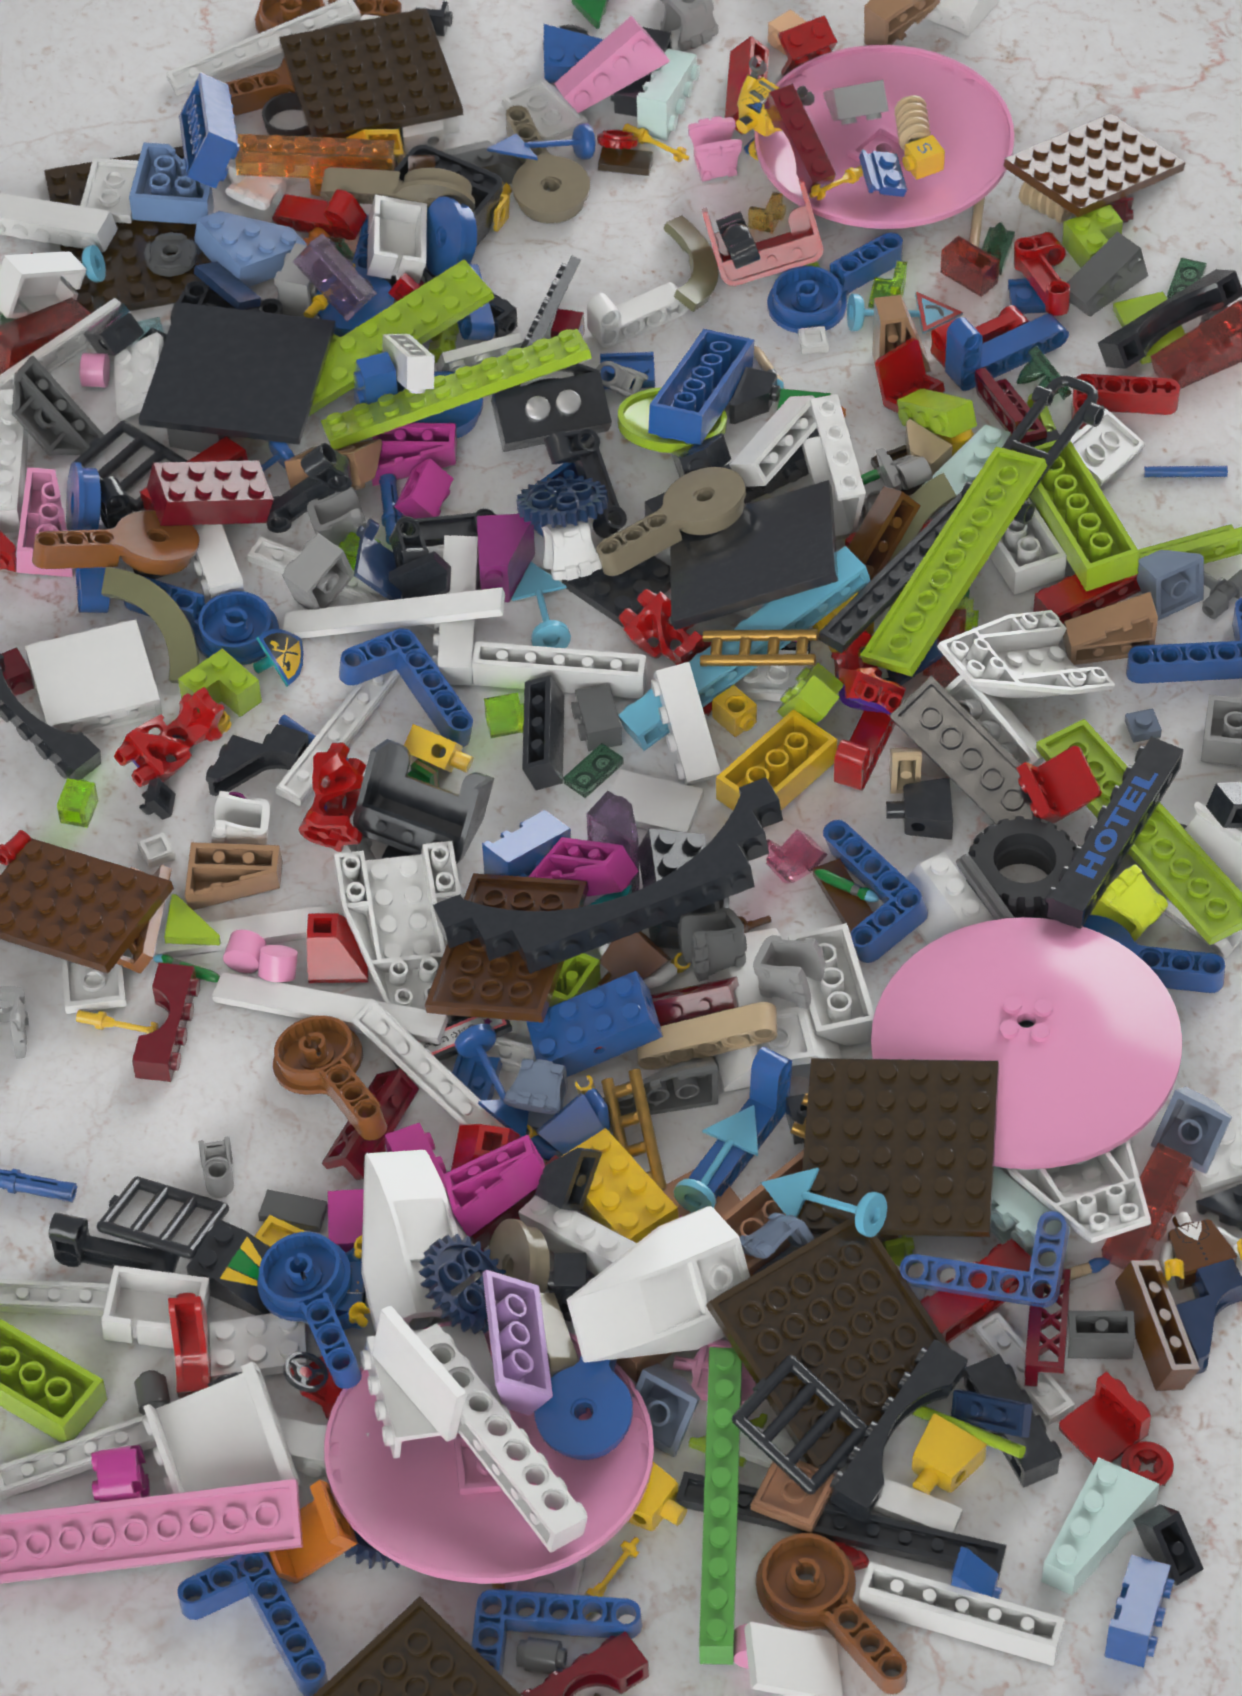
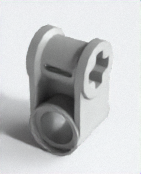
M611 361L602 362L596 368L597 370H601L604 366L613 368L615 372L613 380L604 381L602 379L603 386L627 398L640 392L644 380H647L649 377L639 371L623 367ZM635 378V382H634V384H633V387H632V389L630 390L629 388H630V386H631V383H632L633 379Z
M907 455L893 461L901 481V490L911 489L932 479L930 466L924 457Z
M225 1137L222 1141L205 1143L203 1140L198 1141L207 1192L213 1197L220 1198L229 1195L234 1188L230 1137Z

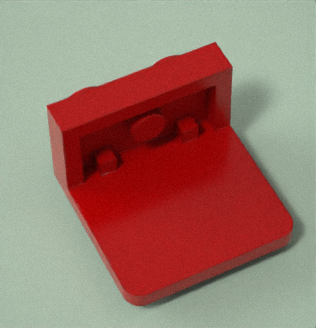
M825 15L778 34V38L788 57L781 70L782 76L787 75L809 60L832 52L837 44V40Z
M910 338L878 358L875 362L883 405L885 408L896 413L899 411L897 400L923 388L940 393L945 392L944 382L926 374L920 343L915 338Z
M1078 746L1068 748L1038 767L1027 762L1016 767L1020 775L1018 778L1019 785L1025 793L1029 794L1032 803H1030L1032 812L1037 818L1053 824L1096 800L1102 793L1081 748Z
M1106 1371L1097 1378L1095 1395L1059 1422L1058 1428L1093 1465H1095L1098 1457L1112 1463L1123 1455L1128 1447L1148 1436L1151 1414L1148 1407L1142 1401H1136L1128 1393L1126 1386L1121 1380L1114 1379Z

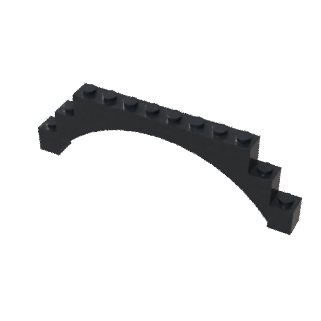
M766 777L739 787L740 797L733 812L710 843L674 872L631 894L599 904L557 911L500 909L464 900L461 894L433 904L438 926L449 948L478 938L489 961L518 950L529 973L539 971L755 887L751 866L748 861L769 854L766 834L763 828L783 821L780 800Z

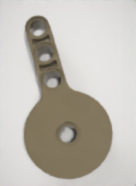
M514 105L507 109L506 132L508 137L517 133L525 143L543 141L529 111L525 107ZM546 147L530 148L538 157V160L518 157L521 160L522 166L513 177L512 192L521 211L526 216L541 223L551 224L567 221L575 217L582 210L590 193V179L580 164L565 157L554 156L547 151Z
M335 167L324 170L320 196L327 201H330L335 190L341 189L353 195L359 204H372L375 195L426 203L428 210L435 199L444 196L451 197L458 203L466 204L472 212L475 209V200L471 195V183L465 177L449 170L439 168L415 169L405 175L404 182L399 181L400 171Z
M709 467L692 471L677 479L667 489L663 498V505L659 510L606 538L597 545L596 551L604 574L608 576L619 575L682 540L680 530L693 535H707L731 526L739 519L744 510L746 486L743 478L737 472L727 468Z
M518 1219L502 1221L495 1229L488 1247L491 1250L489 1258L491 1260L497 1258L500 1260L496 1266L498 1269L506 1270L504 1275L539 1286L551 1378L560 1371L574 1366L579 1362V1358L555 1294L545 1293L550 1273L548 1245L543 1233L538 1228L526 1226L525 1223Z

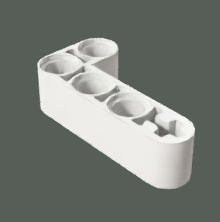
M671 282L616 306L605 294H598L587 304V327L601 346L610 348L684 315L688 308L674 297L678 287Z

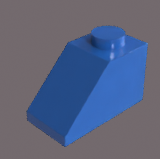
M961 1547L952 1573L951 1585L1000 1599L1002 1588L997 1587L998 1573L968 1548Z

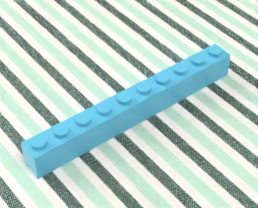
M844 546L837 552L838 582L765 603L760 610L748 619L742 620L733 630L809 629L871 581L867 568ZM740 641L723 642L722 655H738ZM751 641L750 654H767L768 641ZM780 641L779 650L791 641ZM711 646L702 653L696 654L690 661V666L702 708L758 666H700V655H710ZM652 688L635 703L628 705L618 715L624 730L643 751L669 733L668 725H663L658 710V708L662 707L660 697L654 696Z

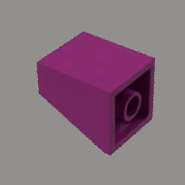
M519 514L477 516L481 590L502 587L505 593L504 603L510 602L525 571L535 556L534 525H531V521L524 522V518H520Z

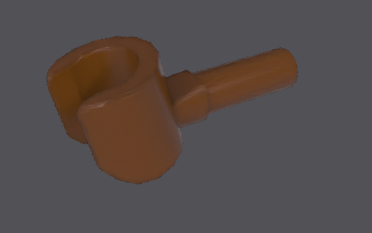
M769 915L753 921H746L744 917L738 916L744 925V933H748L749 930L772 921Z

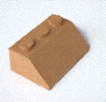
M381 439L359 441L336 450L350 461L351 487L355 488V490L365 488V483L375 478L382 447ZM311 447L284 461L290 488H293L309 477L304 472L300 462L306 454L316 447Z

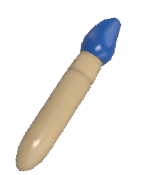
M1098 1257L1091 1259L1088 1263L1068 1268L1071 1269V1280L1090 1273L1100 1272L1110 1264V1260Z

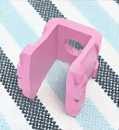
M711 117V120L709 118L698 120L697 124L688 125V134L694 147V159L702 182L723 176H737V161L742 151V141L739 139L731 140L735 129V121L732 117Z

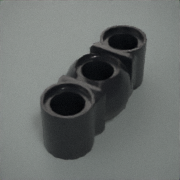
M741 211L716 220L723 242L736 269L761 260L757 246Z

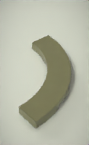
M681 215L667 221L663 230L690 257L688 261L691 277L683 286L676 290L674 297L694 312L709 300L717 284L719 272L711 246L700 231Z
M944 473L928 481L910 497L920 504L921 507L888 563L920 533L925 523L956 497Z
M106 567L101 594L104 597L116 598L141 608L154 620L161 630L168 648L170 667L168 680L171 683L179 684L178 678L200 664L194 632L187 617L169 594L152 581L130 571Z

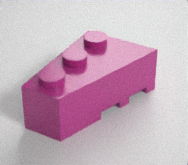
M410 423L372 437V440L381 439L382 441L375 478L372 479V486L380 485L379 479L384 474H393L397 480L407 478L413 467L429 458L441 468L456 465L457 434L455 423Z
M561 837L528 877L587 881L589 891L586 897L622 892L629 886L631 880L639 871L623 845Z
M528 1134L443 1174L452 1212L467 1236H472L538 1187L545 1164Z

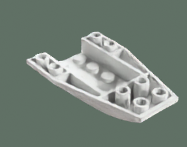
M1051 610L1009 614L939 642L937 646L969 686L993 696L1004 698H1038L1112 690L1115 687V684L1100 666L1078 669L1068 659L1065 652L1058 647L1067 628Z
M452 841L423 844L420 855L365 860L364 851L334 854L342 910L383 1002L426 1010L425 1003L447 946V942L438 926L433 904L461 894Z
M777 928L744 933L747 941V951H745L746 963L740 967L733 966L721 970L715 976V981L737 976L739 986L734 990L738 1007L758 1002H768L777 1008V1038L775 1040L715 1055L724 1092L750 1087L752 1063L757 1052L763 1046L791 1059L792 1066L811 1063V1058L842 1059L838 1043L817 1036L809 1008H799L797 1003L779 997L766 998L760 994L758 988L759 981L754 972L753 962L767 937L771 935L781 936Z
M1129 1140L1107 1153L1072 1165L1045 1169L1006 1168L1017 1182L1051 1211H1056L1063 1215L1068 1226L1090 1243L1151 1224Z
M426 1150L367 1153L365 1155L361 1274L375 1332L377 1331L381 1309L388 1306L393 1307L407 1325L412 1318L441 1316L442 1310L440 1308L432 1309L435 1303L434 1299H427L425 1297L430 1291L428 1288L421 1286V1283L426 1278L419 1274V1271L424 1268L419 1262L425 1257L424 1251L439 1238L442 1239L446 1235L452 1238L455 1234H459L461 1240H463L467 1236L452 1212L448 1193ZM476 1272L453 1289L451 1294L456 1296L480 1278L481 1274Z
M712 1206L704 1207L658 1226L566 1299L583 1362L697 1350L726 1337L707 1309L706 1304L750 1278L739 1236Z

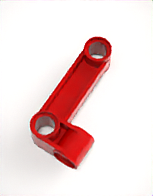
M1051 232L1018 238L1014 243V268L1022 272L1044 302L1045 310L1048 314L1053 316L1067 314L1070 305V285L1062 281L1052 268V266L1060 264L1065 259V248Z
M1010 305L1004 308L998 317L975 328L982 335L983 343L1030 321L1016 306ZM954 320L931 330L930 352L944 368L947 330Z

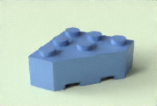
M143 143L129 195L132 220L197 224L198 218L212 214L214 210L212 187L187 177L185 159H181L176 154L175 149L169 144Z
M222 211L197 219L195 244L211 262L220 263L248 287L275 278L277 272L281 271L284 266L286 254L291 252L295 243L307 246L296 231L287 226Z

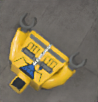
M754 56L749 60V67L752 70L751 75H747L740 91L737 103L739 120L736 122V126L743 134L753 129L763 136H769L777 131H782L779 128H774L764 107L769 92L779 89V87L763 77L759 80L757 79L758 75H763L767 71V65L762 60L761 65L755 68L758 59ZM800 86L797 89V93L803 106L813 104L815 100L811 91L808 92L805 86Z

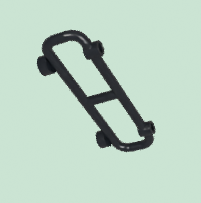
M1059 376L1053 379L1046 387L1040 385L1035 387L1032 394V401H1035V403L1002 448L1043 458L1046 461L1047 468L1014 517L1015 521L1024 525L1031 521L1035 505L1027 500L1084 422L1093 427H1097L1101 423L1105 409L1104 406L1096 404L1099 398L1098 391L1092 384L1071 376ZM1070 387L1087 394V399L1048 453L1020 442L1045 406L1051 405L1059 388ZM967 482L964 485L961 494L962 497L965 495V493L971 486V482Z

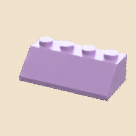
M485 1270L483 1272L495 1385L501 1403L508 1410L530 1416L553 1397L539 1286Z

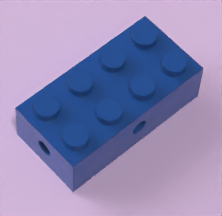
M637 971L549 1007L543 1023L526 1021L536 1060H547L554 1064L565 1065L567 1077L663 1037L650 989Z

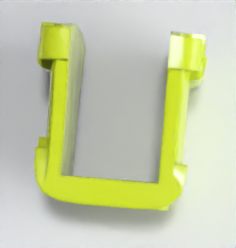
M1136 864L1126 868L1108 886L1090 914L1116 921L1130 933L1134 941L1168 907L1167 900L1151 887L1141 873L1142 870Z

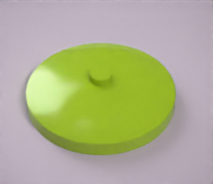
M662 387L643 390L626 398L619 406L617 425L621 434L630 442L642 448L663 453H672L692 445L681 440L664 439L658 435L648 433L650 404ZM725 410L705 439L720 433L725 434L727 426Z

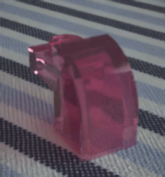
M796 829L782 846L770 839L767 840L769 854H767L766 864L784 883H794L810 874L813 868L817 867L828 855L811 836L799 829Z

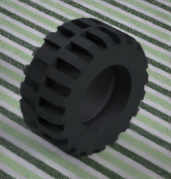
M1016 816L1015 820L1005 818L999 820L996 826L991 824L986 827L984 833L981 832L976 836L968 854L1014 918L1054 920L1047 917L1049 904L1046 903V897L1052 886L1057 887L1059 884V876L1064 866L1069 867L1071 865L1072 856L1077 845L1073 840L1070 841V836L1064 830L1058 831L1057 826L1049 821L1046 824L1041 822L1040 818L1032 817V820L1024 819V816ZM1014 864H1028L1041 869L1048 876L1037 882L1020 883L1006 878L999 871Z

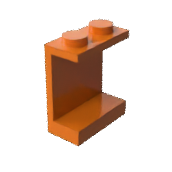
M320 1479L310 1485L314 1500L300 1509L303 1547L269 1551L272 1560L270 1563L277 1576L295 1584L358 1544L352 1526L343 1516L333 1498L329 1483Z

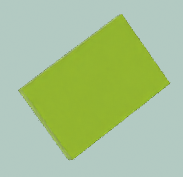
M1162 291L1113 303V311L1121 327L1167 300V297ZM1182 325L1158 340L1150 348L1146 357L1139 360L1141 365L1192 353L1193 346Z

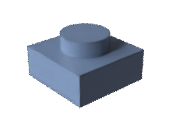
M1153 708L1125 714V723L1133 743L1149 740L1151 736L1154 738L1161 737L1162 729Z

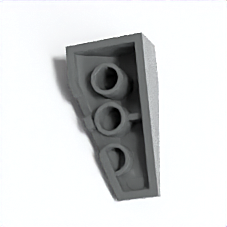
M712 1057L692 1058L689 1061H682L643 1079L651 1115L718 1104V1066ZM633 1094L618 1098L621 1116L637 1111Z

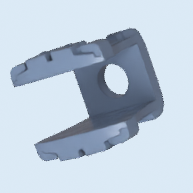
M524 1058L522 1059L517 1078L510 1089L506 1091L504 1104L517 1109L528 1110L527 1124L535 1131L563 1108L568 1088L565 1065L554 1064L551 1061L537 1059L534 1062L532 1059Z
M773 1213L767 1217L769 1221L750 1235L739 1237L744 1254L756 1258H768L786 1238L791 1244L773 1260L760 1267L754 1275L815 1239L802 1220L793 1215L786 1216L781 1213Z

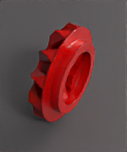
M605 130L597 135V143L605 148L631 149L637 146L638 137L629 131Z
M1143 1441L1135 1443L1126 1449L1121 1459V1468L1154 1481L1159 1486H1165L1173 1475L1174 1462L1170 1453L1163 1446L1154 1442ZM1143 1462L1146 1465L1154 1463L1153 1472L1149 1470L1139 1472L1141 1470V1463Z

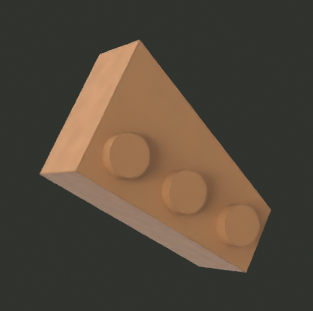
M870 0L864 5V43L866 45H893L897 39L902 41L907 36L905 31L914 22L919 24L940 3V0Z
M894 295L874 298L872 345L874 364L881 356L910 338H915L920 343L925 372H931L925 348L902 296Z
M1148 592L1064 621V626L1067 630L1063 635V643L1068 659L1074 665L1128 658V652L1135 646L1155 645L1158 616L1151 593Z
M191 842L185 889L187 905L192 910L279 889L283 864L280 846Z

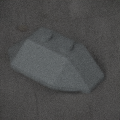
M489 140L441 150L499 175L503 185L505 183L512 184L516 171L522 166L521 160L516 156L487 151L488 147L494 145Z
M31 356L15 373L12 415L48 455H82L90 448L92 440L96 437L102 438L104 436L99 428L34 356Z

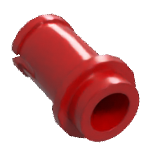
M19 830L6 844L0 845L1 864L8 866L12 860L16 859V855L24 846L32 840L25 831Z

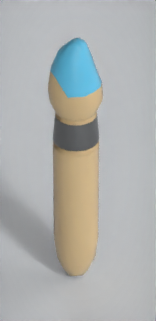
M754 346V357L762 370L777 374L763 350L758 346ZM777 374V385L783 389V379Z

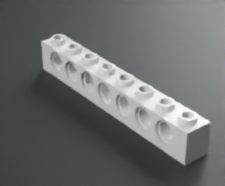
M438 1323L417 1333L418 1338L439 1362L444 1363L442 1364L444 1368L466 1392L458 1433L551 1553L583 1536L588 1518L585 1508L580 1502H576L572 1498L565 1482L560 1477L555 1476L549 1468L545 1456L534 1449L527 1433L522 1428L517 1427L511 1419L507 1407L496 1400L491 1387L485 1380L479 1378L469 1358L463 1357L458 1351L452 1336L449 1333H445Z

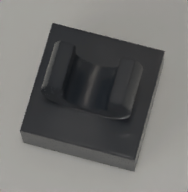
M159 777L149 781L147 791L142 793L145 804L140 805L139 808L146 815L155 813L162 820L172 816L176 793Z

